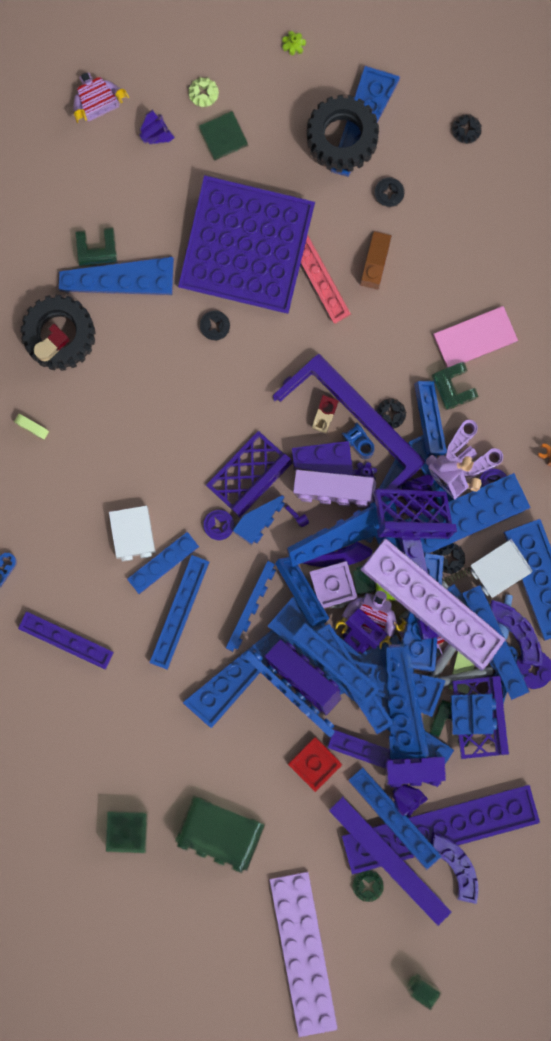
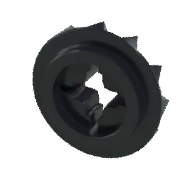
M471 114L461 115L455 119L452 125L454 138L463 144L475 142L482 132V124H480L478 118ZM469 123V127L472 130H469L468 133L465 135V129L462 128V126L465 127L466 124Z
M384 178L378 182L374 193L376 201L381 206L390 208L397 206L403 200L405 190L399 180ZM389 186H390L391 192H394V193H395V194H392L390 200H389L388 195H387V194H384V192H387Z
M210 311L202 317L200 330L208 340L218 341L225 338L229 333L230 321L224 313ZM210 320L214 323H220L218 326L220 332L216 331V329L210 330L212 327Z
M390 398L384 400L376 409V412L393 429L398 428L405 421L406 410L404 404L398 400ZM390 406L393 412L397 413L393 416V421H391L389 415L385 414L389 412Z
M454 543L438 549L435 555L448 556L453 551V557L458 561H452L448 566V560L445 557L443 560V572L447 574L460 571L465 564V553L461 547Z

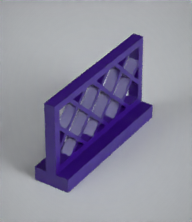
M258 431L206 486L241 518L291 466L292 461ZM259 437L264 441V449H254V442ZM265 452V462H254V453ZM267 452H276L279 455L276 461L267 462ZM244 453H251V463H241V456ZM265 465V472L262 475H254V466ZM241 466H251V476H241ZM230 467H238V476L228 477L227 470ZM241 479H252V486L249 489H241ZM219 480H225V490H216L213 485ZM228 480H238V489L228 490ZM228 493H238V500L233 505L228 501Z
M376 489L374 491L379 521L378 537L449 539L457 532L456 524H452L446 491ZM381 495H385L391 500L388 506L381 500ZM404 496L409 501L408 504L404 506L397 497ZM416 496L422 497L426 504L424 506L420 505L415 500ZM434 497H441V507L432 500ZM392 503L402 510L399 514H396L390 508ZM410 504H413L419 510L416 515L407 508ZM428 504L437 511L434 515L425 509ZM388 512L394 520L385 521L384 513ZM405 512L412 520L406 522L400 515ZM421 512L430 519L428 522H423L418 518ZM438 513L445 518L446 523H441L435 518Z
M500 676L452 681L454 695H460L457 684H466L470 688L466 695H470L472 691L479 695L481 693L475 687L479 682L487 681L488 690L485 694H492V698L496 699V710H492L493 718L497 720V729L493 730L494 739L490 737L491 734H483L486 737L478 745L471 739L474 734L469 736L466 734L458 735L461 759L509 755ZM487 739L494 743L495 752H487L482 748ZM470 741L477 749L473 754L465 755L464 746Z

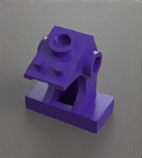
M358 608L345 622L349 628L342 636L350 647L357 653L363 654L369 646L375 649L388 634ZM363 623L366 624L372 632H366L361 625Z

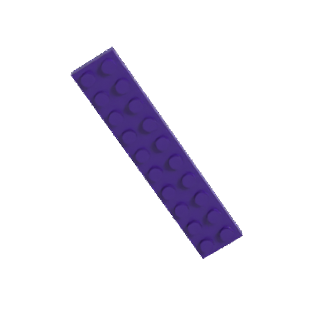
M529 784L408 818L430 844L434 833L450 839L457 845H462L540 823ZM386 824L372 827L403 861L414 858L412 853ZM350 833L342 835L352 875L381 867Z

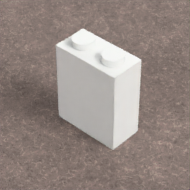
M148 506L109 512L117 559H121L124 562L133 560V556L140 555L141 558L152 557V553H156Z
M512 539L471 565L473 568L471 573L476 579H480L483 584L481 587L484 593L492 598L533 572Z

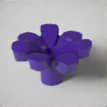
M361 462L357 464L358 469L353 470L354 476L370 477L376 481L374 474L377 473V469L371 468L370 462H366L365 465Z

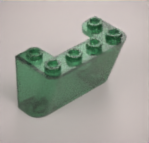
M193 795L175 842L178 843L177 847L183 850L193 849L196 851L195 854L200 857L206 858V856L214 858L213 862L223 866L227 863L232 865V870L243 873L244 870L248 871L265 824L252 818L238 815L216 806L208 800Z

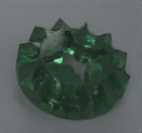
M371 870L363 871L354 878L353 891L360 900L373 902L379 899L383 893L384 882L378 873ZM362 880L368 883L373 882L372 888L374 893L370 890L362 893L365 888Z

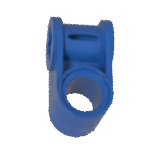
M357 422L349 431L341 434L345 441H349L350 447L353 448L361 459L365 460L373 456L374 444ZM367 445L371 448V451L365 454L361 452L360 448Z

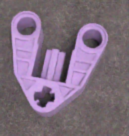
M466 420L461 424L446 449L445 457L450 461L462 463L463 457L468 456L473 459L477 455L475 449L469 446L458 457L455 456L477 433L478 426L476 422ZM465 425L471 426L473 433L466 434L463 427ZM496 448L489 450L474 462L469 472L463 471L465 478L475 477L497 467L503 461V453ZM489 455H497L498 462H491Z

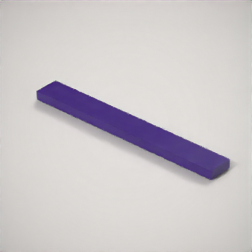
M343 797L329 809V812L437 926L452 913Z

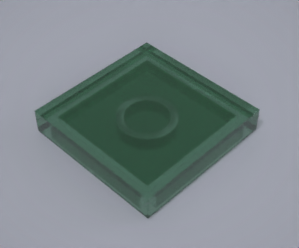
M233 111L199 126L214 161L248 146V142Z

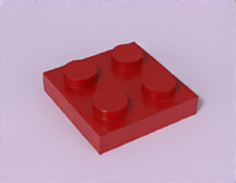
M316 737L288 763L314 792L343 765Z

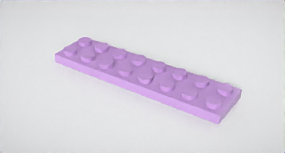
M387 539L382 541L361 568L367 576L480 670H484L506 640Z
M308 871L271 878V889L298 1035L303 1037L338 1030Z

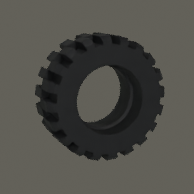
M337 95V99H333L331 96L327 98L325 104L321 101L317 105V110L313 109L311 112V118L308 119L307 123L308 148L311 150L312 157L317 158V163L321 166L325 164L326 169L332 171L333 168H336L337 172H342L343 169L351 172L356 166L359 169L364 166L365 161L369 162L372 154L377 149L379 137L376 114H372V108L369 105L364 106V101L360 98L356 101L354 96L351 95L348 98H343V95ZM347 120L354 123L360 129L361 136L354 145L340 148L326 140L325 130L335 121Z
M58 294L54 298H51L49 295L45 296L43 301H40V299L35 301L36 305L33 308L30 306L27 309V316H23V325L20 329L22 343L31 358L42 367H48L50 370H56L57 368L63 371L67 370V367L70 366L71 368L77 367L76 364L78 362L83 363L86 360L85 356L87 354L90 355L92 352L91 347L95 344L94 335L96 334L92 318L87 309L78 300L74 301L72 297L66 296L64 298ZM55 317L69 318L76 327L74 340L68 346L61 348L50 360H39L34 353V347L37 343L43 342L41 330L45 323Z

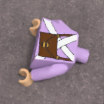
M431 455L427 458L426 464L429 466L433 479L454 500L466 489L477 492L481 487L480 479L472 478L471 482L467 483L463 471L469 472L473 467L474 462H471V457H463L462 463L450 461L444 455L438 458Z

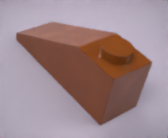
M373 232L360 286L379 290L392 235Z

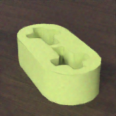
M18 414L14 420V423L45 440L49 433L47 429L21 414Z

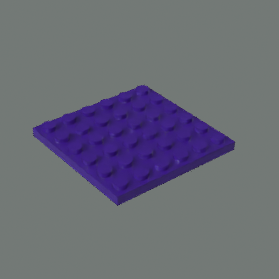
M204 175L178 287L289 314L315 202Z

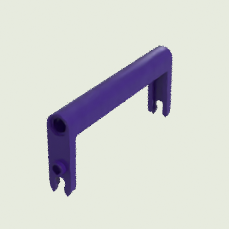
M321 354L312 358L293 377L289 376L282 383L283 386L272 396L274 401L279 400L281 402L307 378L314 375L405 468L386 489L401 490L400 487L425 464L426 461Z

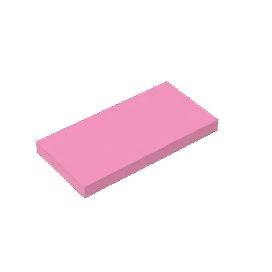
M504 306L433 334L447 369L518 341Z

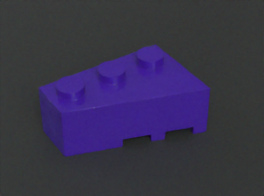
M349 441L292 448L294 470L354 476Z
M443 756L384 759L385 782L390 787H402V784L410 783V786H422L423 782H429V785H441V781H446L445 757Z

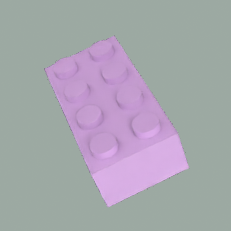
M296 470L293 493L302 502H312L313 499L320 501L319 503L331 504L332 501L339 503L338 505L340 506L356 504L359 508H369L370 504L375 502L374 491L376 490L377 483L374 478Z

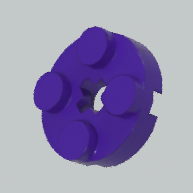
M542 652V667H538L539 670L536 671V675L529 673L528 669L531 666L522 664V656L518 657L516 663L524 676L528 688L539 689L547 685L551 680V660L545 653Z

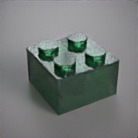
M109 810L107 812L106 852L146 853L148 812Z

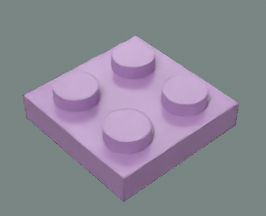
M347 561L310 572L316 596L323 608L358 598Z

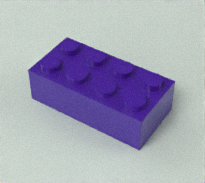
M280 639L264 656L268 665L275 669L279 676L284 678L295 690L327 716L342 699L338 684L332 679L328 681L323 676L324 673L317 666L313 668L309 664L310 661L303 654L299 656L294 651L295 648L288 641L284 643Z

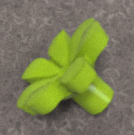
M290 31L288 37L284 36L282 42L286 43L282 46L284 51L289 50L290 55H295V51L298 54L303 53L302 46H306V40L302 39L301 33L295 35L293 31Z

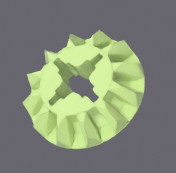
M200 77L193 81L189 87V97L199 107H208L218 98V87L215 81L210 80L208 77ZM199 87L202 88V89L208 88V89H207V94H208V96L205 95V94L199 95V94H200V89H199Z

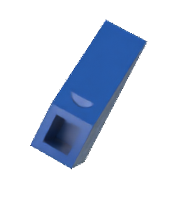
M282 495L243 515L234 528L233 533L250 545H253L254 542L258 544L264 535L261 533L265 526L267 528L270 527L274 521L272 517L276 511L280 512L284 507L285 502L283 500L285 497Z

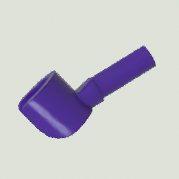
M289 505L285 508L295 518L300 527L309 524L305 514L299 517Z

